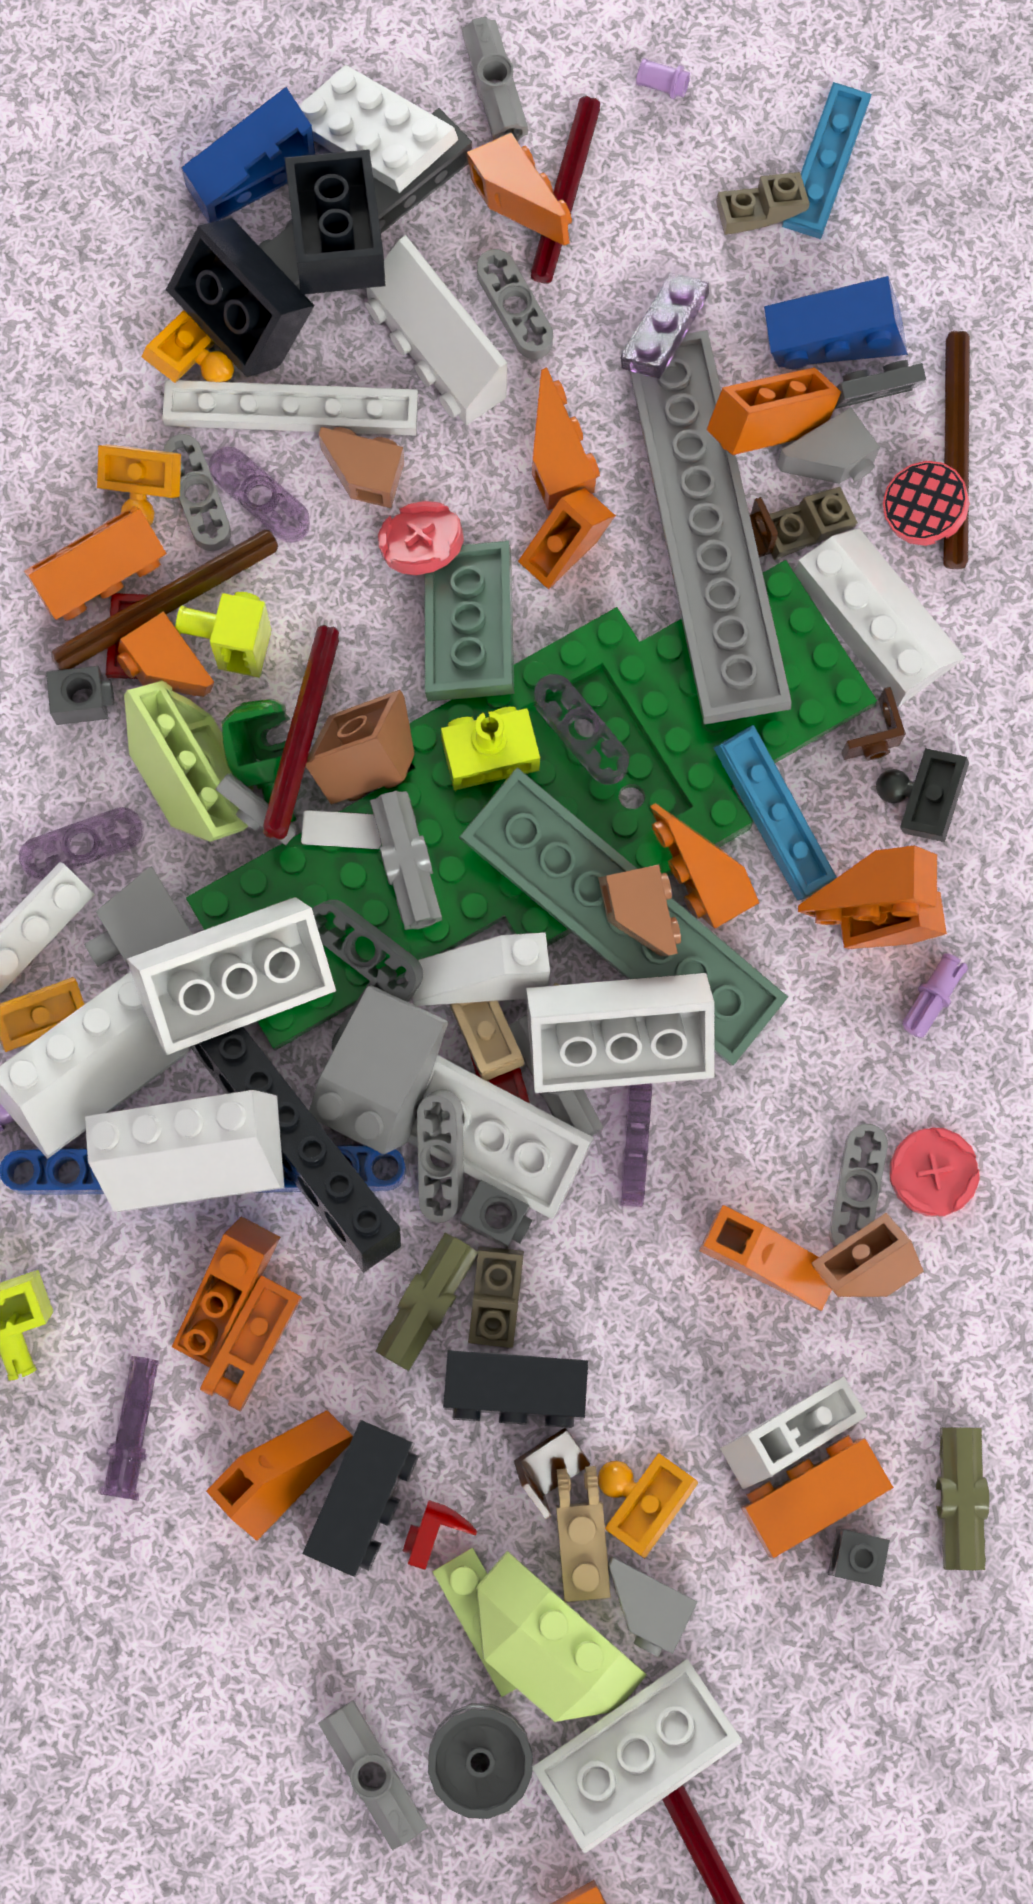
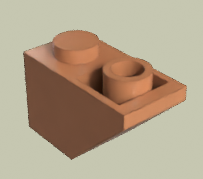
M321 427L319 432L321 451L349 497L392 508L404 466L403 447L384 437L369 439L357 436L355 432L347 428L335 427L332 430Z
M659 865L598 878L609 923L659 956L678 954L676 944L681 943L680 928L675 917L670 918L667 900L672 897L671 885L667 874L660 872Z

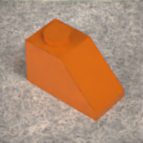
M586 488L566 495L559 500L518 562L547 589H550L598 542L616 515Z
M164 611L120 639L118 647L120 655L117 656V660L124 672L130 678L136 676L143 686L163 680L173 687V692L204 697L211 692L214 685L213 679Z
M937 891V907L919 909V915L900 917L892 915V912L880 913V919L875 921L855 920L853 916L843 917L841 930L844 948L860 949L909 945L946 935L941 892Z

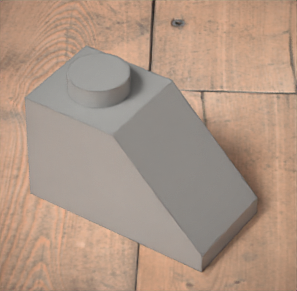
M850 407L781 449L777 467L784 473L838 484L850 477L853 481H858L869 474L875 467L873 463L880 446Z
M611 1556L608 1562V1569L627 1628L630 1632L637 1635L633 1644L655 1656H659L662 1649L673 1654L697 1605V1601Z

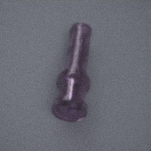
M137 1356L130 1357L131 1362L115 1443H110V1446L106 1449V1455L110 1458L104 1486L99 1487L98 1490L100 1495L136 1501L140 1499V1493L136 1490L141 1464L146 1462L148 1454H146L147 1449L142 1447L157 1369L160 1364L158 1360H149L150 1358Z

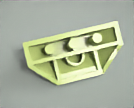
M163 680L127 690L124 694L129 755L171 827L209 842L244 831L248 825L237 817L236 813L239 808L215 790L227 773L230 775L231 772L225 758L222 732L212 715L188 698L173 692V687ZM251 786V787H248V788L253 791L254 786Z
M508 1551L505 1552L476 1587L483 1659L554 1722L610 1713L622 1705L646 1677L647 1674Z

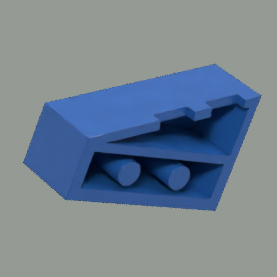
M285 87L182 166L185 186L208 223L219 221L288 184L285 158L315 155L312 125L288 88Z
M889 276L764 306L770 351L778 368L785 367L786 369L794 370L810 364L908 355L901 309Z

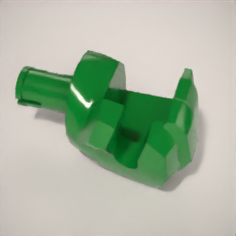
M275 699L243 702L233 709L222 721L224 752L230 772L247 787L256 786L257 789H261L264 801L268 804L286 741L271 745L267 742V733L269 730L277 728L290 720V717L286 714L285 705ZM294 811L291 822L297 821Z

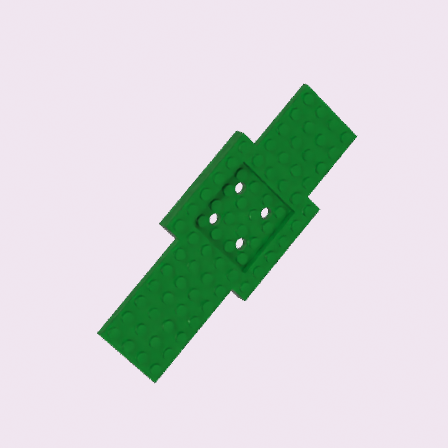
M786 560L764 571L763 577L792 701L791 709L704 724L682 619L639 642L622 613L616 607L514 664V694L451 699L410 722L415 755L410 764L412 770L407 773L406 778L395 787L387 789L383 786L338 811L373 814L371 800L385 793L407 791L414 811L419 836L423 835L433 871V874H430L442 916L441 921L421 929L405 930L397 906L393 884L389 885L380 848L306 845L301 842L302 832L292 837L287 845L282 843L189 895L186 897V900L204 930L294 897L312 909L327 900H339L408 951L417 960L450 951L502 920L512 935L546 933L548 947L572 932L458 838L507 778L454 790L441 741V728L448 727L450 721L461 717H473L474 720H477L482 713L487 718L489 717L488 712L504 707H516L517 710L527 708L540 755L539 771L527 773L526 775L637 869L659 865L660 872L666 873L669 877L673 875L668 865L672 855L668 847L664 848L654 834L652 824L657 821L650 808L651 805L658 804L718 847L749 831L753 824V820L732 789L735 786L716 754L715 746L745 728L754 725L774 763H777L876 705L877 699ZM584 716L592 717L598 722L599 731L594 736L583 737L576 732L575 722ZM626 788H636L643 794L644 802L636 809H628L621 804L619 794ZM330 912L323 915L327 919L325 927L328 930L337 927L333 923L336 917L334 913ZM351 927L345 930L346 935L341 938V941L344 943L345 938L355 929ZM358 937L355 943L357 954L363 959L371 960L375 955L374 943L367 937ZM323 945L336 991L257 1022L273 1050L276 1051L354 1006L370 980ZM386 954V957L376 965L378 970L387 965L384 962L390 958V955ZM403 966L395 970L397 973L395 981L404 977L407 970Z

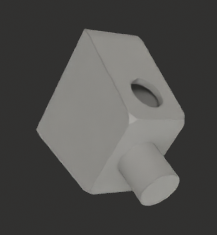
M151 866L97 910L96 913L107 931L84 945L97 967L119 954L122 955L128 965L127 958L193 934Z

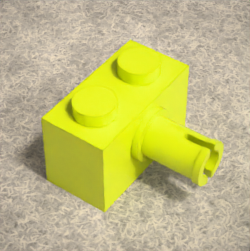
M235 592L234 595L221 594L217 614L180 606L175 625L179 634L210 639V645L219 670L260 678L272 631L264 601H260L259 597L248 592Z
M504 707L488 712L489 717L485 718L484 713L477 720H474L473 717H461L450 721L448 727L441 728V741L454 790L508 778L516 768H519L525 774L539 771L540 755L527 708L517 710L516 707Z
M39 1270L0 1282V1355L8 1374V1380L10 1381L18 1379L19 1374L25 1377L37 1370L22 1333L45 1325L54 1312Z

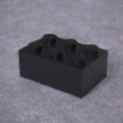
M370 150L286 157L285 165L301 295L386 286L384 254Z
M233 218L198 225L166 288V291L246 377L276 369L282 364L315 306L305 295H301L300 289Z
M448 1350L443 1408L444 1410L453 1411V1420L480 1421L481 1413L499 1414V1423L526 1425L527 1417L535 1416L545 1417V1426L572 1428L574 1427V1419L582 1420L585 1418L588 1360Z
M360 1420L302 1554L353 1577L360 1573L361 1568L367 1571L371 1570L382 1544L374 1540L380 1524L390 1525L401 1500L393 1496L400 1479L406 1482L409 1481L419 1458V1455L412 1453L415 1443Z

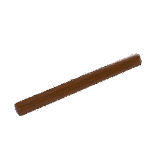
M951 331L946 338L944 464L958 472L966 484L969 496L970 335L966 331ZM969 509L966 520L958 531L949 538L944 537V566L948 569H963L968 563Z
M268 529L262 530L56 647L51 652L54 664L59 670L72 669L118 643L121 638L163 611L167 615L272 555L278 549L275 537Z

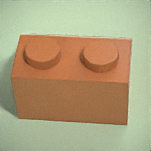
M401 690L328 716L308 755L306 768L331 805L346 799L349 801L358 800L369 791L383 786L387 789L395 787L406 778L415 753L405 697Z

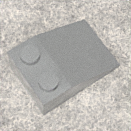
M372 985L368 986L320 1075L309 1108L310 1113L319 1123L382 1154H386L408 1143L417 1116L418 1106L422 1102L449 1021Z

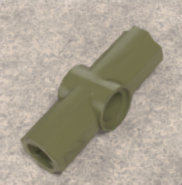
M445 1232L421 1274L417 1273L406 1289L397 1306L399 1311L393 1322L388 1326L380 1343H378L375 1352L409 1372L433 1330H438L449 1307H452L457 1297L455 1292L475 1262L478 1251Z
M941 1427L939 1435L941 1477H938L936 1482V1490H941V1506H936L938 1518L942 1519L943 1569L985 1570L984 1520L988 1518L989 1488L987 1479L983 1477L982 1429Z

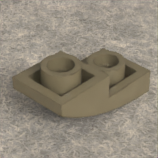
M800 172L760 176L758 188L718 192L716 200L725 235L751 231L782 222L808 210L810 204Z
M841 487L806 496L797 506L770 513V517L778 532L771 555L774 560H777L855 527L858 522Z
M479 1246L468 1343L513 1348L524 1251Z

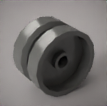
M471 1703L452 1711L438 1725L430 1743L428 1775L435 1794L450 1810L467 1818L490 1819L508 1812L524 1796L532 1778L533 1754L526 1731L510 1712L493 1704ZM484 1753L489 1757V1766L486 1770L481 1771L479 1765L475 1768L472 1767L471 1760L475 1754Z

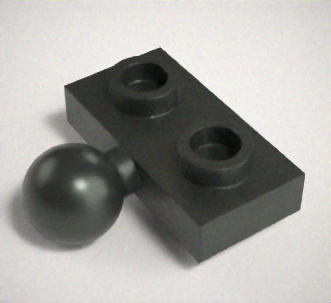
M925 748L915 782L910 781L904 772L897 769L887 770L879 776L876 782V790L881 799L888 803H899L909 798L900 826L904 834L945 842L969 761L966 756Z

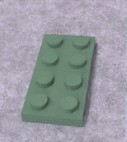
M509 541L462 545L459 554L448 565L435 572L425 574V694L428 702L514 694L512 560Z

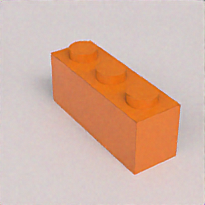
M815 367L722 387L706 430L720 443L723 449L732 455L795 441L830 420L841 391Z
M133 506L26 569L24 573L50 615L55 620L63 617L65 621H68L83 613L87 609L85 602L97 595L105 599L120 591L124 587L121 581L132 574L137 573L138 577H142L161 565L158 559L167 553L141 509Z
M847 1435L825 1448L829 1456L813 1465L811 1459L808 1458L788 1469L786 1473L790 1479L774 1488L771 1482L768 1481L746 1494L750 1502L742 1506L741 1509L768 1557H777L894 1488L865 1438L853 1442L851 1437Z

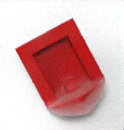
M429 1500L420 1527L411 1524L402 1551L411 1554L408 1565L426 1570L440 1525L475 1536L477 1530L469 1521L453 1509Z

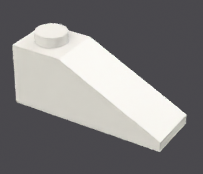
M546 933L500 935L418 960L423 969V980L413 995V1005L527 999L526 988L549 985L550 966Z
M843 1376L721 1447L720 1450L742 1489H745L778 1473L863 1420L867 1415L846 1378Z

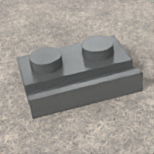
M901 360L883 366L884 372L869 376L867 370H859L842 376L843 382L836 386L841 391L835 409L913 391V388L918 387L926 380L923 363L909 366L908 360Z

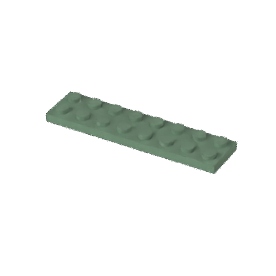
M516 768L458 837L626 979L706 973L714 999V1052L729 1065L734 1066L788 998L783 991L672 898L667 900L670 918L675 917L680 928L681 943L676 944L678 954L659 956L609 923L598 878L637 868L519 768Z

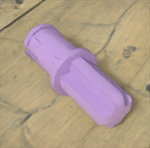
M947 953L942 955L941 961L927 983H922L918 987L920 994L903 1020L904 1030L915 1037H924L941 1009L949 1007L951 1004L950 995L963 974L968 970V966L965 963L957 966L961 959Z

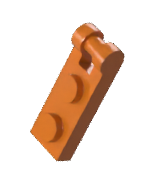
M261 1275L209 1369L200 1390L210 1396H213L215 1393L229 1400L228 1406L241 1412L302 1297ZM230 1364L244 1371L238 1384L224 1377Z

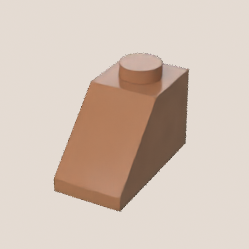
M884 1213L812 1262L813 1268L837 1297H887L924 1272L912 1241L887 1213Z

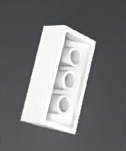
M405 235L398 240L384 259L386 286L367 288L368 301L365 305L377 324L385 322L392 331L390 338L396 349L402 355L409 353L417 364L414 367L421 381L428 387L433 384L441 393L439 399L447 414L452 418L459 416L463 423L468 425L506 399L507 362Z
M860 528L831 536L798 560L794 573L816 607L883 689L891 687L897 707L904 704L965 659V656Z
M296 897L127 958L140 1001L166 1055L336 991L312 908Z
M130 971L0 1066V1104L48 1159L86 1131L85 1116L111 1112L183 1058L189 1052V1048L187 1047L169 1055L165 1054L140 1001Z
M706 973L526 988L528 1031L535 1093L715 1078L714 999Z
M248 1090L85 1116L88 1163L114 1212L284 1188L276 1095Z

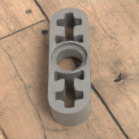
M491 249L484 252L477 262V278L520 354L529 359L543 358L551 351L553 346V329L512 257L500 249ZM494 263L497 268L503 267V280L506 285L501 289L500 281L496 274H487L489 272V264ZM516 296L522 298L526 302L527 307L520 313H510L504 308L503 303L506 299ZM529 319L530 327L534 334H543L541 345L536 346L533 341L526 343L528 332L524 323Z
M175 435L166 442L163 451L177 453V449L184 447L187 453H191L189 454V460L193 472L185 474L181 462L180 477L182 478H180V497L178 498L196 544L204 550L216 551L222 549L230 540L231 528L201 446L190 435ZM194 484H202L209 489V495L204 501L194 503L185 497L187 489ZM209 511L213 525L215 527L223 526L217 529V537L210 538L207 533H202L205 531V524L201 513Z
M437 1090L422 1100L417 1110L419 1207L423 1215L430 1221L444 1223L452 1219L460 1211L464 1203L463 1108L455 1094L446 1090ZM439 1102L441 1103L442 1110L449 1111L450 1115L441 1123V1134L430 1136V1133L433 1134L439 1129V1117L430 1111ZM441 1145L449 1150L452 1156V1162L449 1167L441 1168L431 1161L430 1149L432 1146ZM451 1177L452 1179H448L442 1184L443 1198L451 1200V1203L444 1210H440V1203L432 1201V1197L440 1190V1179Z
M861 1124L855 1127L848 1134L845 1141L829 1227V1238L834 1247L846 1240L845 1235L838 1233V1228L845 1227L848 1224L851 1212H841L842 1204L851 1209L868 1210L867 1217L860 1213L856 1217L855 1229L858 1231L875 1220L888 1140L883 1130L873 1124ZM865 1133L871 1134V1142L878 1144V1150H872L868 1154L866 1166L875 1165V1173L862 1167H849L850 1160L856 1164L860 1162L862 1149L859 1146H855V1140H861ZM860 1176L867 1180L870 1185V1195L866 1200L855 1201L848 1196L846 1183L849 1178Z

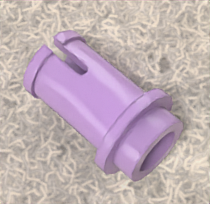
M643 58L638 69L636 85L670 93L671 99H675L676 96L684 97L690 82V72L684 71V66L679 65L676 69Z

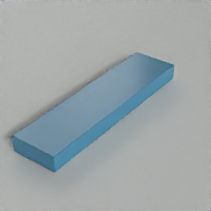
M833 82L801 171V177L810 203L809 208L794 217L784 220L782 227L822 239L872 94Z
M749 726L715 746L716 754L797 901L807 898L836 879L837 876L755 726Z

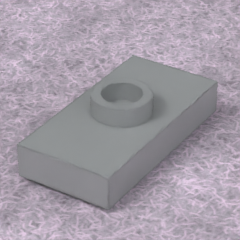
M227 773L215 790L239 808L236 813L239 819L257 831L260 826L263 827L269 804L231 773L230 775ZM290 822L287 836L279 841L287 845L296 834V825Z

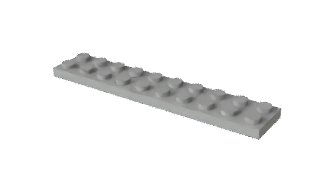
M708 330L625 344L629 373L703 723L710 724L791 709L792 701L736 455H732L723 449L720 443L706 430L721 392Z

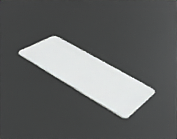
M304 811L302 844L379 849L381 846L374 814Z

